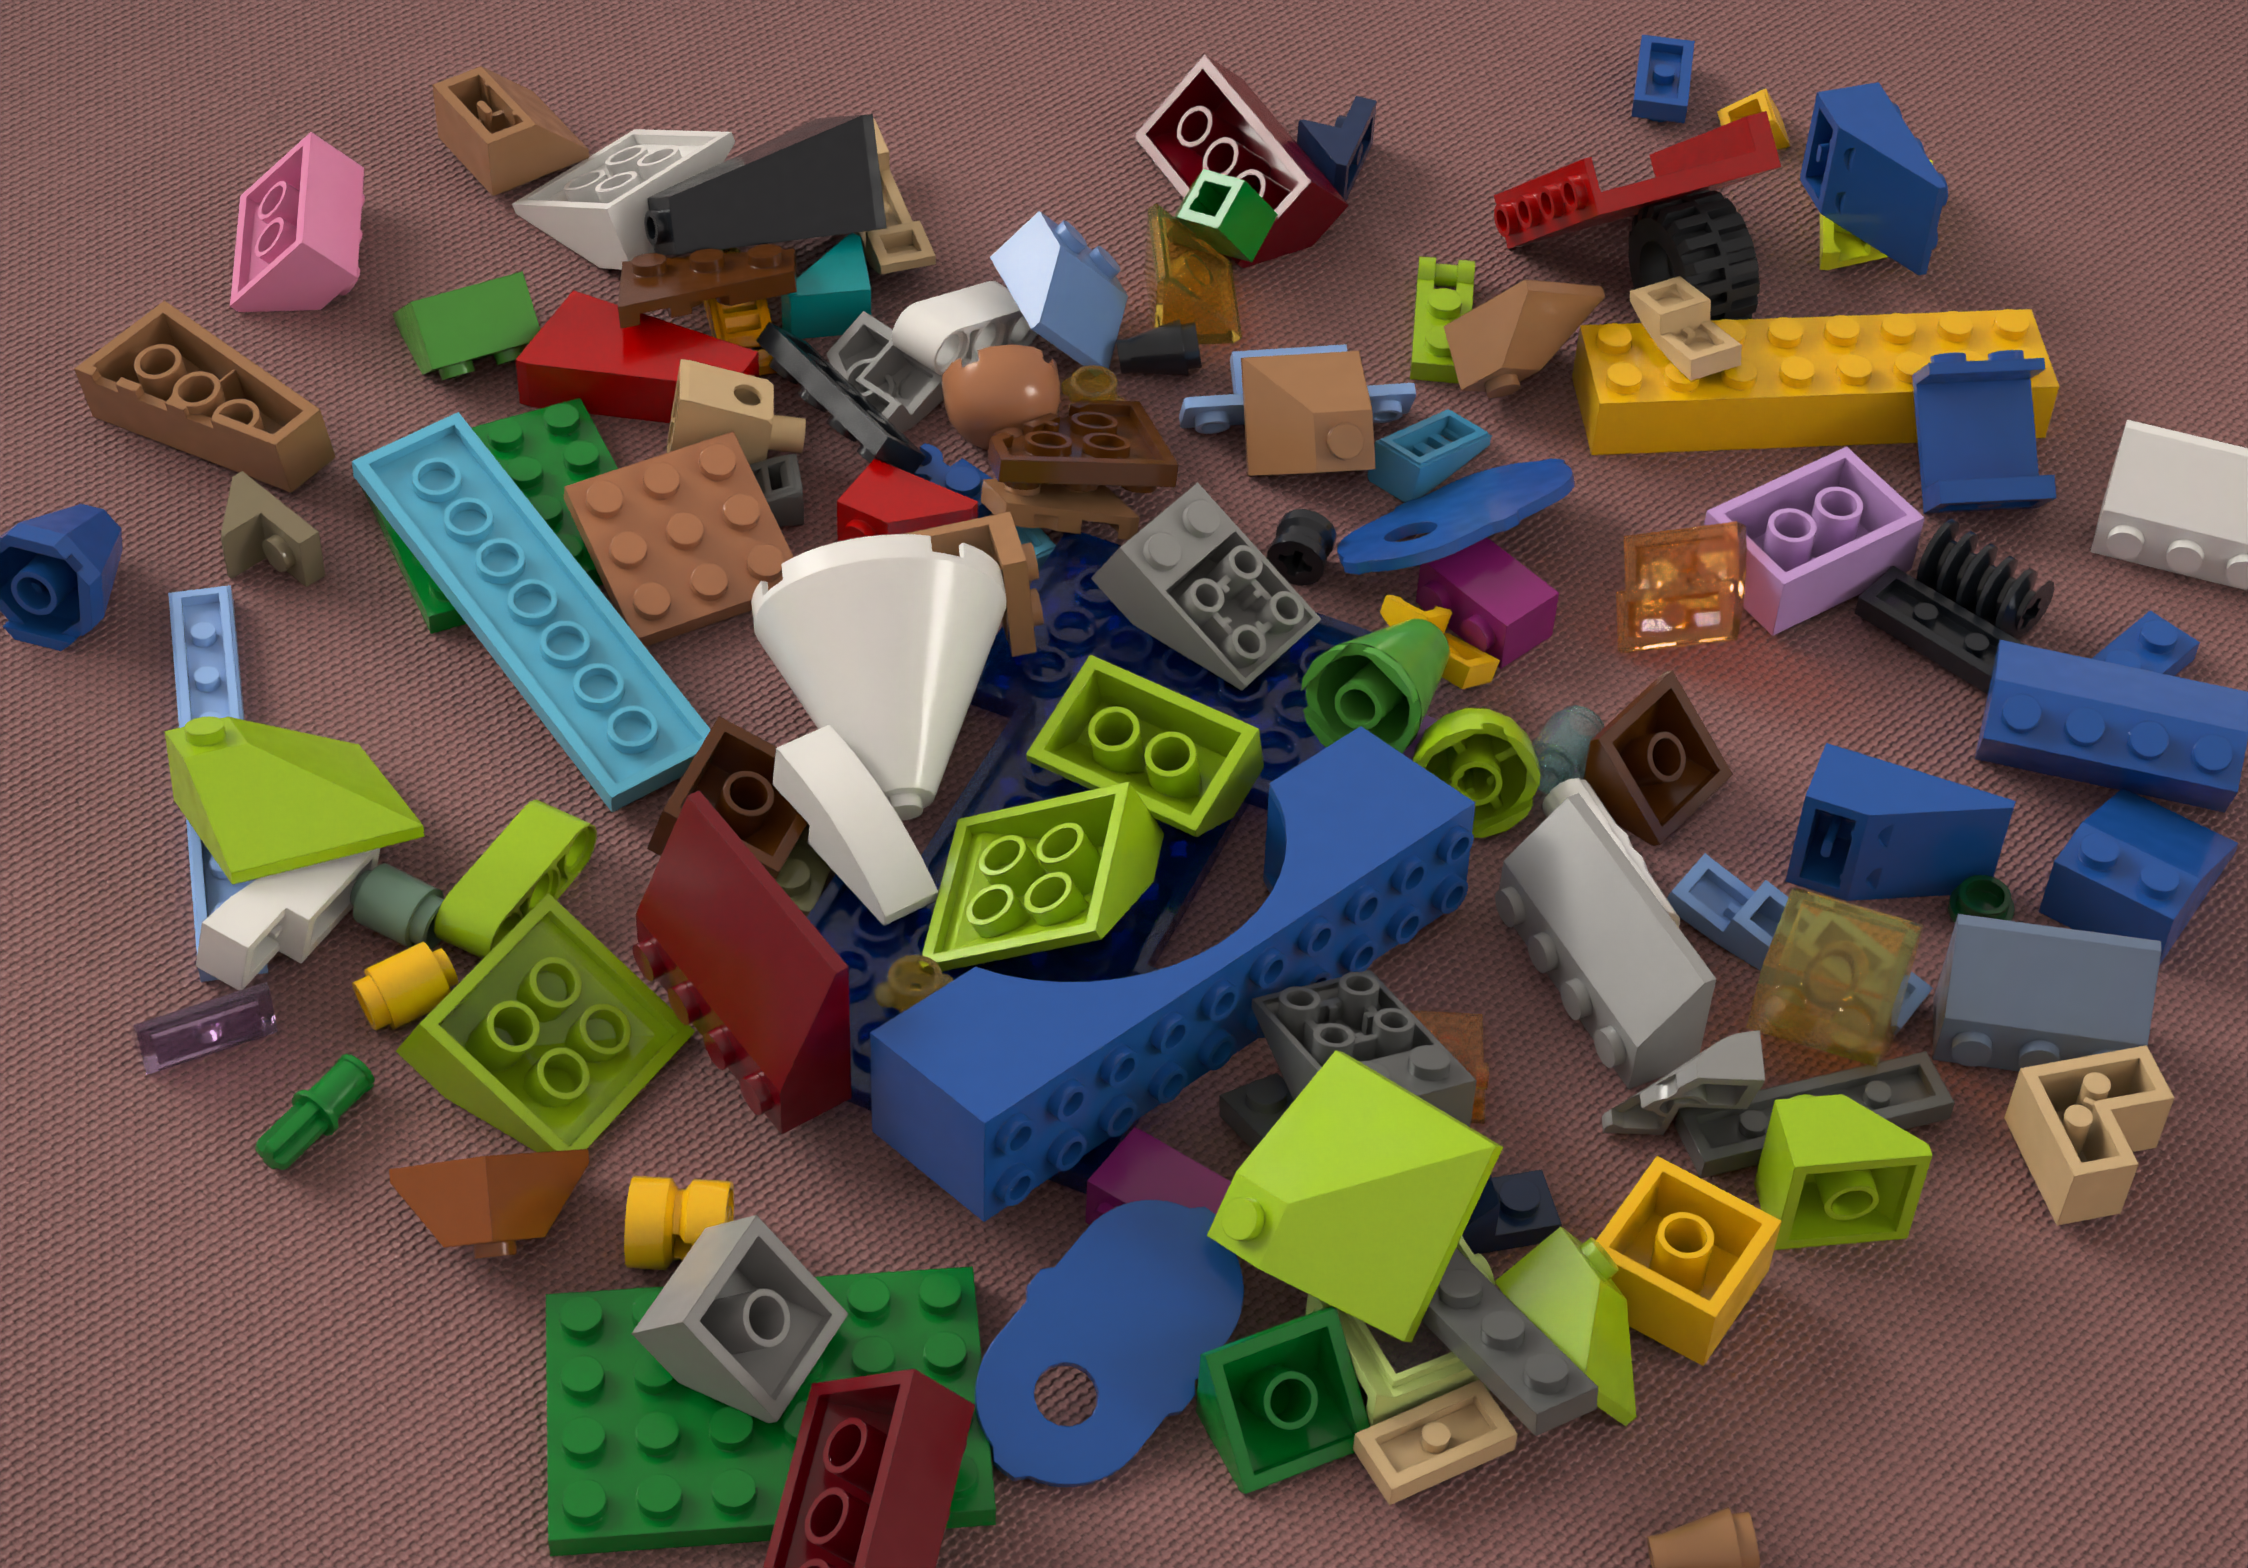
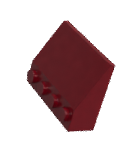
M700 790L688 795L635 914L638 943L633 945V955L644 977L649 981L657 979L667 991L670 1005L677 1018L684 1025L692 1023L703 1036L705 1048L713 1063L720 1070L728 1068L739 1081L742 1095L750 1109L758 1116L765 1113L777 1130L784 1134L852 1098L849 967Z

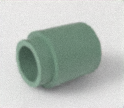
M387 863L380 864L373 870H366L359 876L350 895V903L353 905V917L357 923L407 948L424 941L430 949H433L441 942V939L437 938L434 932L436 916L444 900L443 892L440 889Z

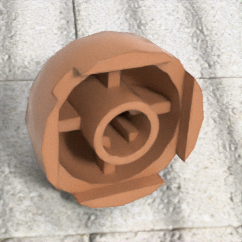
M1011 344L977 350L979 361L962 367V360L959 358L952 362L942 374V391L949 421L965 441L985 450H989L990 437L1005 432L1013 435L1014 439L1023 435L1024 423L1049 413L1057 415L1059 411L1060 381L1057 363L1053 358L1050 363L1045 362L1042 350L1035 347Z

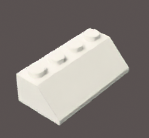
M2127 420L2101 506L2090 552L2248 591V448Z

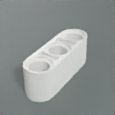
M988 281L909 305L897 319L892 330L891 339L896 348L938 375H942L950 364L959 358L962 360V367L979 361L977 350L990 346L1011 344L1029 346L1037 336V333L1031 330L1008 288L996 281Z

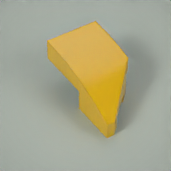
M1394 595L1385 596L1380 613L1389 626L1410 619H1423L1431 622L1442 631L1447 639L1450 650L1449 660L1442 678L1460 689L1492 682L1500 660L1445 632L1452 615L1450 609L1435 606L1433 610L1423 611L1407 603L1401 597Z

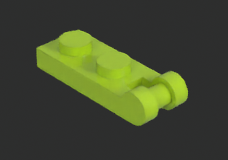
M1419 256L1410 379L1459 384L1444 326L1472 310L1475 261L1458 260V265L1436 263V257ZM1434 286L1455 287V290L1447 288L1434 289Z

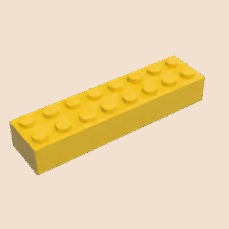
M2032 309L1711 320L1742 344L1741 365L1691 381L1664 355L1642 323L1580 325L1572 373L1591 455L1918 443L1912 375L1928 363H1931L1930 357L1943 353L1960 352L1966 354L1967 361L1988 360V354L1993 352L2022 350L2024 352V359L2044 358L2045 370L2031 378L2036 438L2046 437L2059 390V384Z

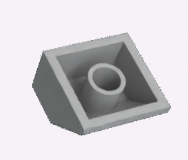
M757 1215L705 1228L631 1334L678 1383L766 1423H773L779 1420L848 1313Z

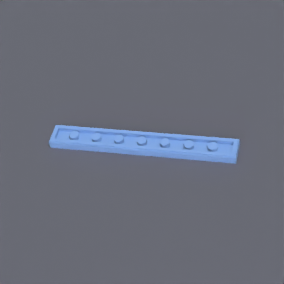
M231 585L168 593L179 728L184 727L190 720L207 716L217 718L232 717L245 720ZM186 818L196 951L198 953L202 922L231 896L256 879L232 885ZM268 963L258 974L268 973ZM198 968L201 982L219 980Z

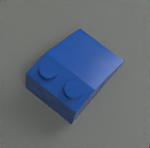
M2122 788L2080 824L2054 861L2039 913L2075 930L2161 941V964L2235 854L2239 843Z

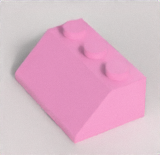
M310 132L240 196L230 299L231 308L238 312L321 310L337 295L344 296L352 290L360 276L358 260L359 244L363 235L360 229L362 206L365 201V195L363 194L364 167Z

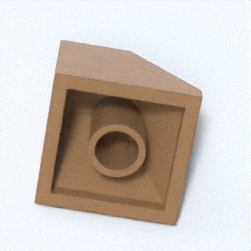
M1525 279L1445 325L1444 330L1461 390L1486 392L1489 398L1503 397L1518 391L1521 388L1520 382L1539 372L1605 298L1602 286Z
M1359 351L1241 358L1247 476L1376 469L1373 412Z

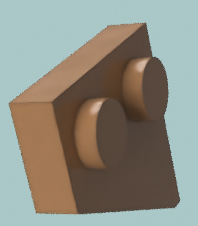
M983 479L981 502L994 515L1011 512L1014 524L1017 527L1047 528L1058 532L1081 534L1082 520L1108 523L1118 532L1117 539L1129 540L1138 533L1140 517L1106 485H1098V489L1089 492L1074 491L1066 488L1063 484H1040L1038 488L1033 490H1019L1008 487L1003 482H998L997 479Z

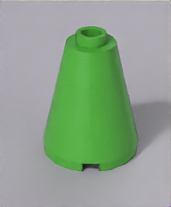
M1410 619L1338 644L1320 654L1312 662L1304 675L1301 689L1302 691L1306 687L1308 706L1303 710L1306 722L1320 743L1328 747L1362 726L1403 753L1416 738L1448 663L1450 650L1446 637L1431 622L1423 619Z

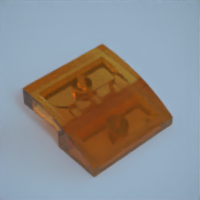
M1735 521L1623 536L1625 591H1616L1618 652L1631 653L1736 641L1738 639L1746 583V525Z

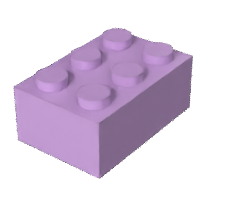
M1846 446L1707 510L1697 563L1774 636L1863 593L1892 566L1903 572L1911 570L1924 517Z

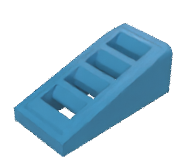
M1447 409L1375 441L1376 469L1368 470V479L1371 483L1404 503L1421 498L1490 445L1492 435Z

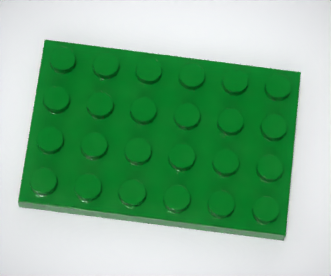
M973 1266L815 1277L846 1310L848 1315L779 1420L773 1423H766L678 1383L631 1334L664 1286L546 1294L547 1484L550 1557L770 1541L812 1383L916 1369L975 1404V1382L982 1357ZM975 1408L968 1432L967 1446L962 1457L950 1506V1516L945 1529L996 1525V1504L990 1443L980 1428Z

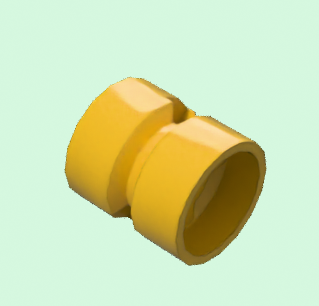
M633 1176L629 1186L625 1215L624 1256L626 1267L666 1270L673 1260L683 1261L705 1228L734 1221L733 1182L693 1179L686 1189H679L673 1178Z

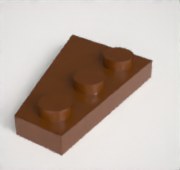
M763 244L754 246L747 252L724 254L723 251L718 249H702L693 252L689 257L666 258V256L659 253H646L634 257L632 261H623L618 301L620 328L641 325V313L660 309H667L668 315L671 318L692 314L693 307L700 305L704 300L716 298L720 304L733 306L797 292L795 248L782 249L777 245Z

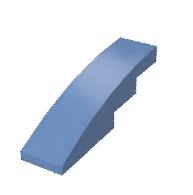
M1706 853L1667 897V900L1681 919L1717 945L1766 975L1835 1011L1894 1035L1900 1031L1933 989L1829 907L1816 919L1767 880L1756 891H1753Z

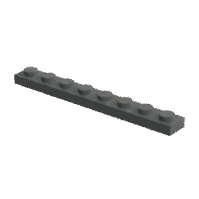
M1278 1073L1219 1095L1220 1117L1254 1150L1294 1102V1099L1285 1080ZM1456 1248L1422 1322L1535 1436L1596 1410L1598 1386Z

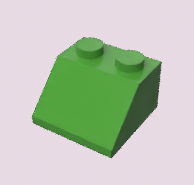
M523 271L412 301L393 313L395 324L422 375L439 371L442 381L475 372L472 361L494 355L497 365L515 361L540 331Z

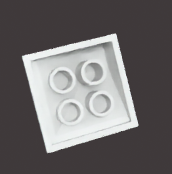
M634 129L591 155L588 159L583 160L512 203V206L518 216L599 268L622 270L623 261H632L634 257L641 254L655 253L654 245L649 242L645 232L644 219L646 212L649 211L647 198L723 163L735 144V139L732 132Z

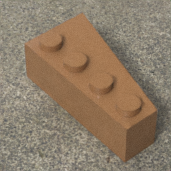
M165 300L74 368L93 417L238 473L243 471L249 477L292 493L336 458L321 410Z

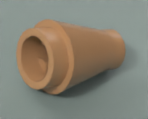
M1727 1507L1662 1534L1647 1536L1652 1568H1760L1757 1539L1749 1511L1732 1514L1730 1508Z

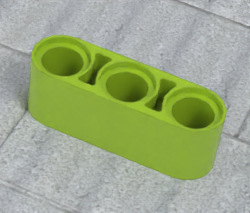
M537 799L530 801L443 900L435 920L434 932L436 937L483 959L548 893L556 900L564 893L590 860L597 840L596 827Z

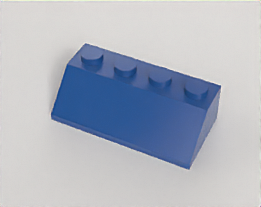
M2000 640L1975 759L2117 790L2125 788L2135 794L2225 813L2238 793L2248 742V692Z

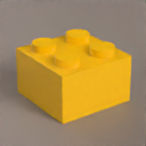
M1656 1156L1596 1241L1609 1254L1619 1269L1611 1279L1627 1299L1629 1327L1704 1366L1769 1271L1782 1221Z

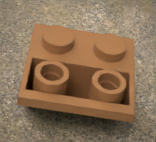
M482 66L432 85L438 138L492 196L512 190L520 185L589 158V149L532 90Z

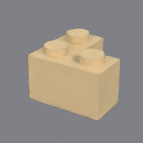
M2147 1045L2020 1068L2004 1119L2057 1226L2121 1214L2139 1165L2133 1152L2157 1147L2174 1101V1096Z

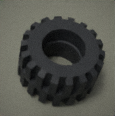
M1708 189L1647 205L1639 209L1638 215H1635L1632 220V231H1629L1628 238L1629 267L1634 290L1681 276L1711 300L1710 320L1752 319V313L1756 312L1758 305L1757 294L1760 292L1758 261L1746 224L1741 214L1737 213L1734 204L1728 198L1724 199L1721 192Z

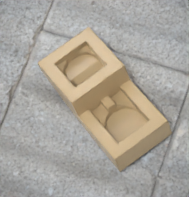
M1681 276L1630 291V302L1645 329L1664 355L1690 381L1741 365L1742 344L1710 320L1711 300Z

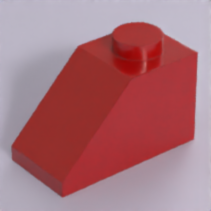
M874 458L837 500V540L840 542L867 536L904 534L977 519L978 501Z

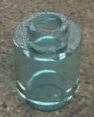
M1574 705L1554 713L1549 718L1532 743L1541 774L1540 786L1537 789L1549 794L1551 789L1568 779L1579 778L1583 780L1590 740L1605 727L1597 714L1588 708Z

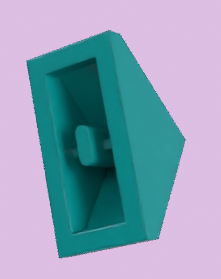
M850 233L797 278V292L781 295L782 329L801 339L839 336L844 334L863 311L871 315V286L860 236Z

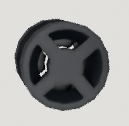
M1307 509L1289 511L1279 521L1276 537L1268 548L1266 558L1289 584L1304 586L1318 582L1326 569L1327 557L1333 551L1336 543L1337 534L1334 526L1326 517L1315 511Z

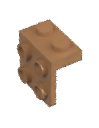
M1011 512L904 533L931 536L933 552L960 557L959 545L966 543L991 556L1002 570L1006 593V609L1001 624L1011 655L1015 657L1036 652L1034 626L1043 625L1044 618L1038 591L1036 588L1030 589L1029 581L1039 579L1038 564L1032 543L1021 544Z

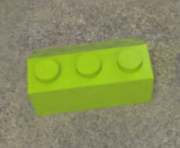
M1089 655L1026 753L1027 761L1091 790L1130 782L1155 819L1195 837L1233 818L1264 768L1259 728L1093 655Z

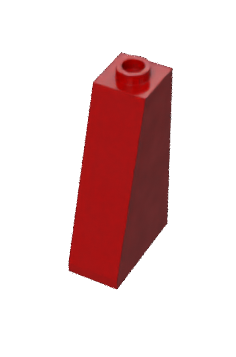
M573 290L515 360L520 404L529 407L545 408L581 398L589 414L670 423L681 359L760 378L759 352L643 313L640 314L641 325L621 329L618 305Z

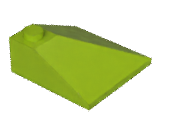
M199 717L190 720L184 727L164 731L174 801L232 885L425 837L423 824L359 744L232 717Z
M1130 782L958 819L919 964L924 974L1102 940L1154 882L1164 832Z
M548 893L417 1025L395 1052L446 1099L536 1152L587 1149L696 1031L690 1025H684L677 1018L673 1009Z
M1335 1050L1236 1171L1207 1236L1259 1270L1403 1342L1412 1343L1503 1147L1346 1053Z

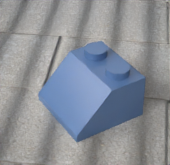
M1038 211L991 255L990 259L1031 330L1101 378L1109 370L1128 299L1127 293L1116 277L1121 269L1114 258L1101 246H1097L1093 250L1090 249L1083 236L1069 222L1063 220L1058 225Z

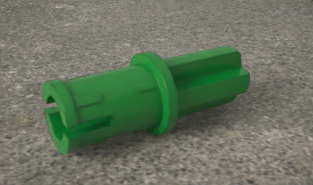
M344 1054L308 1091H297L292 1097L293 1106L256 1143V1152L263 1158V1162L271 1169H288L322 1134L326 1136L332 1135L339 1127L338 1119L365 1092L370 1091L374 1087L375 1079L372 1072L360 1059L353 1055Z

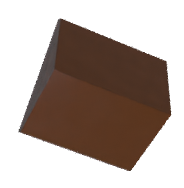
M1673 670L1663 672L1590 740L1583 780H1586L1591 785L1617 825L1651 846L1661 845L1733 773Z

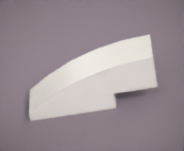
M830 724L776 748L772 784L810 825L808 844L884 926L937 900L938 890L901 819L877 782L853 750Z
M380 848L256 879L231 896L202 922L196 967L233 988L242 991L278 951L302 963L353 908V905L350 903L352 888L363 872L377 867Z

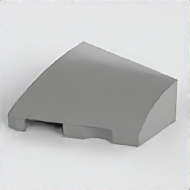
M863 311L829 349L826 355L830 364L903 433L915 426L944 400L942 375H938L896 348L891 339L893 329Z
M1760 1030L1736 1033L1721 1039L1657 1082L1605 1112L1602 1116L1603 1133L1664 1135L1677 1111L1685 1107L1748 1109L1765 1082Z

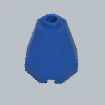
M78 504L19 522L0 536V611L8 619L3 628L15 640L62 651L79 636L82 637L91 631L104 618L123 551L122 529L104 509Z

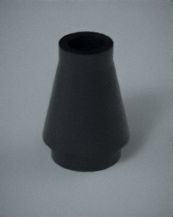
M1177 319L1130 338L1116 340L1121 374L1150 373L1189 376L1188 370L1202 368L1195 322L1181 324L1180 319Z

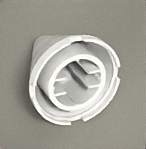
M916 534L860 537L831 543L804 552L781 564L783 580L769 591L768 582L760 581L751 601L754 632L758 641L818 729L829 724L833 727L877 782L901 821L920 816L923 813V809L932 804L1006 609V593L1002 570L991 556L966 543L959 545L960 557L933 552L931 536Z

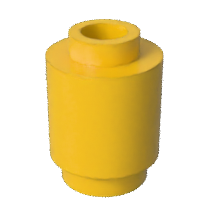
M423 941L364 969L365 977L352 982V987L365 1017L371 1027L377 1031L389 1024L394 1030L430 1013L451 992L450 988L459 984V981L446 952L442 948L432 952Z

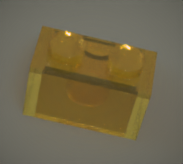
M1794 887L1791 890L1763 962L1746 1028L1755 1031L1760 1030L1761 1033L1877 1067L1890 1051L1923 924Z

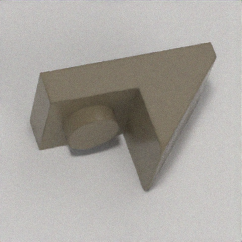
M241 471L234 475L231 481L221 530V543L228 577H236L265 558L268 559L279 572L287 571L305 587L324 577L325 568L319 532L246 473Z

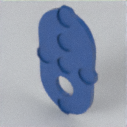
M1550 458L1541 461L1499 466L1458 479L1421 498L1409 500L1397 506L1394 511L1348 534L1337 547L1340 563L1344 567L1345 573L1360 575L1369 572L1413 567L1454 554L1492 534L1507 531L1519 525L1522 519L1564 498L1572 491L1575 485L1572 469L1566 465L1565 460ZM1429 533L1420 538L1402 542H1395L1404 537L1412 536L1415 534Z
M1141 1200L1120 1205L1096 1219L1055 1267L1041 1269L1026 1287V1302L988 1347L980 1364L975 1382L974 1395L977 1419L982 1432L990 1443L993 1465L1012 1481L1029 1479L1054 1487L1090 1485L1104 1480L1122 1469L1137 1454L1166 1417L1182 1413L1195 1396V1381L1199 1377L1200 1354L1225 1345L1238 1323L1243 1305V1276L1236 1254L1207 1236L1216 1216L1215 1213L1205 1206L1188 1208L1177 1203L1162 1200ZM1058 1366L1074 1367L1085 1373L1093 1382L1097 1394L1096 1408L1093 1414L1083 1423L1073 1426L1056 1425L1047 1420L1038 1410L1034 1398L1035 1384L1039 1377L1047 1370Z

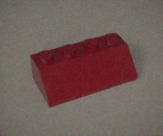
M1205 54L1134 135L1183 198H1185L1191 185L1202 170L1206 169L1245 180L1274 209L1278 216L1253 261L1248 262L1231 257L1242 268L1312 247L1349 206L1246 82Z
M916 1369L812 1383L763 1568H936L945 1527L950 1516V1506L962 1457L967 1446V1437L975 1404Z

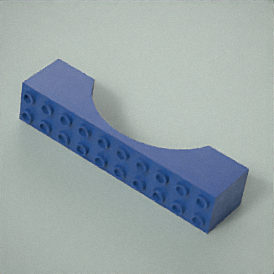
M1362 726L1358 727L1270 782L1263 881L1270 895L1259 910L1241 928L1217 945L1178 964L1120 979L1092 982L1041 981L1002 975L974 967L870 1032L872 1132L983 1222L1006 1207L1019 1204L1029 1195L1031 1190L1058 1172L1071 1169L1085 1154L1110 1137L1120 1136L1129 1129L1134 1121L1161 1103L1171 1102L1180 1094L1183 1088L1210 1070L1220 1069L1234 1054L1258 1038H1265L1251 1008L1252 998L1281 992L1289 987H1302L1342 977L1350 972H1363L1374 960L1398 944L1409 942L1420 929L1441 915L1454 912L1465 900L1468 891L1467 875L1470 849L1474 840L1472 830L1475 802Z

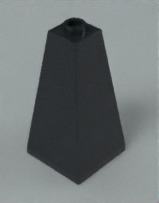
M873 114L826 117L810 121L647 198L649 211L646 212L644 219L646 236L649 242L654 245L655 253L662 255H680L702 249L720 250L887 229Z

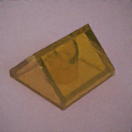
M1155 203L1148 209L1145 252V278L1152 329L1180 319L1181 324L1195 322L1199 344L1235 343L1242 338L1232 263Z

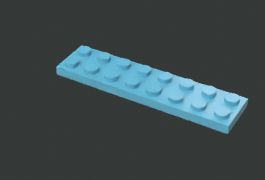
M459 412L352 461L354 478L611 812L640 799L685 774L711 729Z

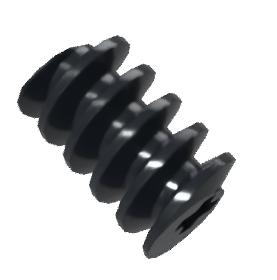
M1953 519L1946 521L1929 541L1920 560L1916 580L2015 639H2020L2045 614L2055 590L2054 582L2048 581L2037 592L2034 591L2033 588L2038 572L2029 568L2017 579L2013 578L2018 566L2017 559L2008 556L1997 567L1994 566L1998 555V547L1990 543L1978 554H1975L1974 551L1978 544L1979 535L1970 531L1956 542L1955 538L1959 531V523Z

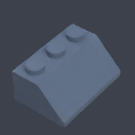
M1958 914L1933 998L1932 1060L1959 1063L1969 1067L1982 1066L2020 1071V1068L2145 1045L2148 1047L2161 957V941Z

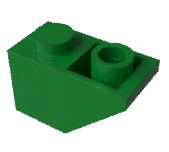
M1203 169L1191 185L1165 234L1172 240L1252 262L1278 214L1245 180Z

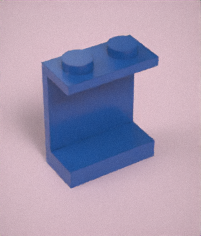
M2022 350L1993 352L1988 354V360L1967 361L1966 354L1960 352L1943 353L1930 357L1931 363H1928L1912 375L1924 514L2039 508L2057 498L2055 475H2039L2031 378L2045 370L2044 358L2024 359V352Z

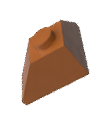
M588 1149L490 1155L389 1169L390 1184L444 1248L473 1245L474 1259L517 1255V1240L546 1236L587 1168L589 1152Z

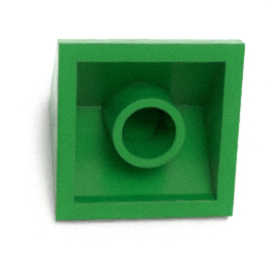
M1333 1306L1323 1308L1200 1354L1196 1414L1241 1493H1250L1354 1453L1355 1433L1370 1427L1337 1308Z

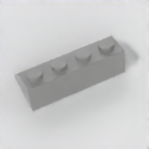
M1578 793L1567 797L1503 861L1500 886L1495 894L1496 908L1504 924L1508 927H1514L1527 945L1529 956L1535 968L1540 973H1547L1559 990L1562 1003L1569 1016L1574 1020H1580L1593 1038L1597 1054L1602 1063L1608 1068H1614L1626 1087L1632 1089L1666 1076L1700 1054L1716 977L1581 795Z

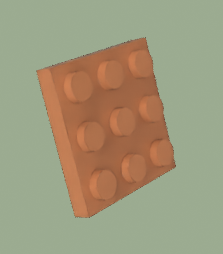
M733 431L564 486L565 503L613 607L645 647L751 611L752 596L760 581L768 582L769 591L783 580L781 564L793 558V554Z

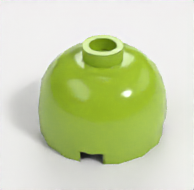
M1466 707L1447 713L1424 731L1414 750V762L1475 802L1472 830L1474 838H1485L1508 831L1524 819L1533 807L1532 798L1538 786H1540L1539 762L1527 733L1508 716L1488 708Z

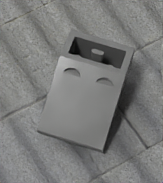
M1198 482L1123 544L1091 578L1133 625L1240 690L1248 686L1321 620L1315 611Z

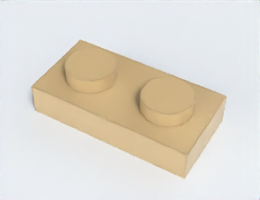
M1479 1379L1355 1433L1353 1451L1387 1503L1391 1505L1515 1450L1518 1434L1483 1382Z

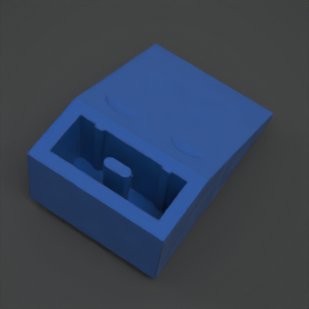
M1879 82L1817 92L1799 180L1821 215L1915 274H1927L1932 250L1936 248L1938 242L1937 227L1942 206H1945L1948 200V186L1944 176L1936 171L1925 154L1922 142L1919 138L1913 136L1902 119L1898 105L1891 102Z
M1826 743L1805 796L1785 882L1845 901L1951 895L1952 891L1968 877L1974 875L1994 877L2016 801Z

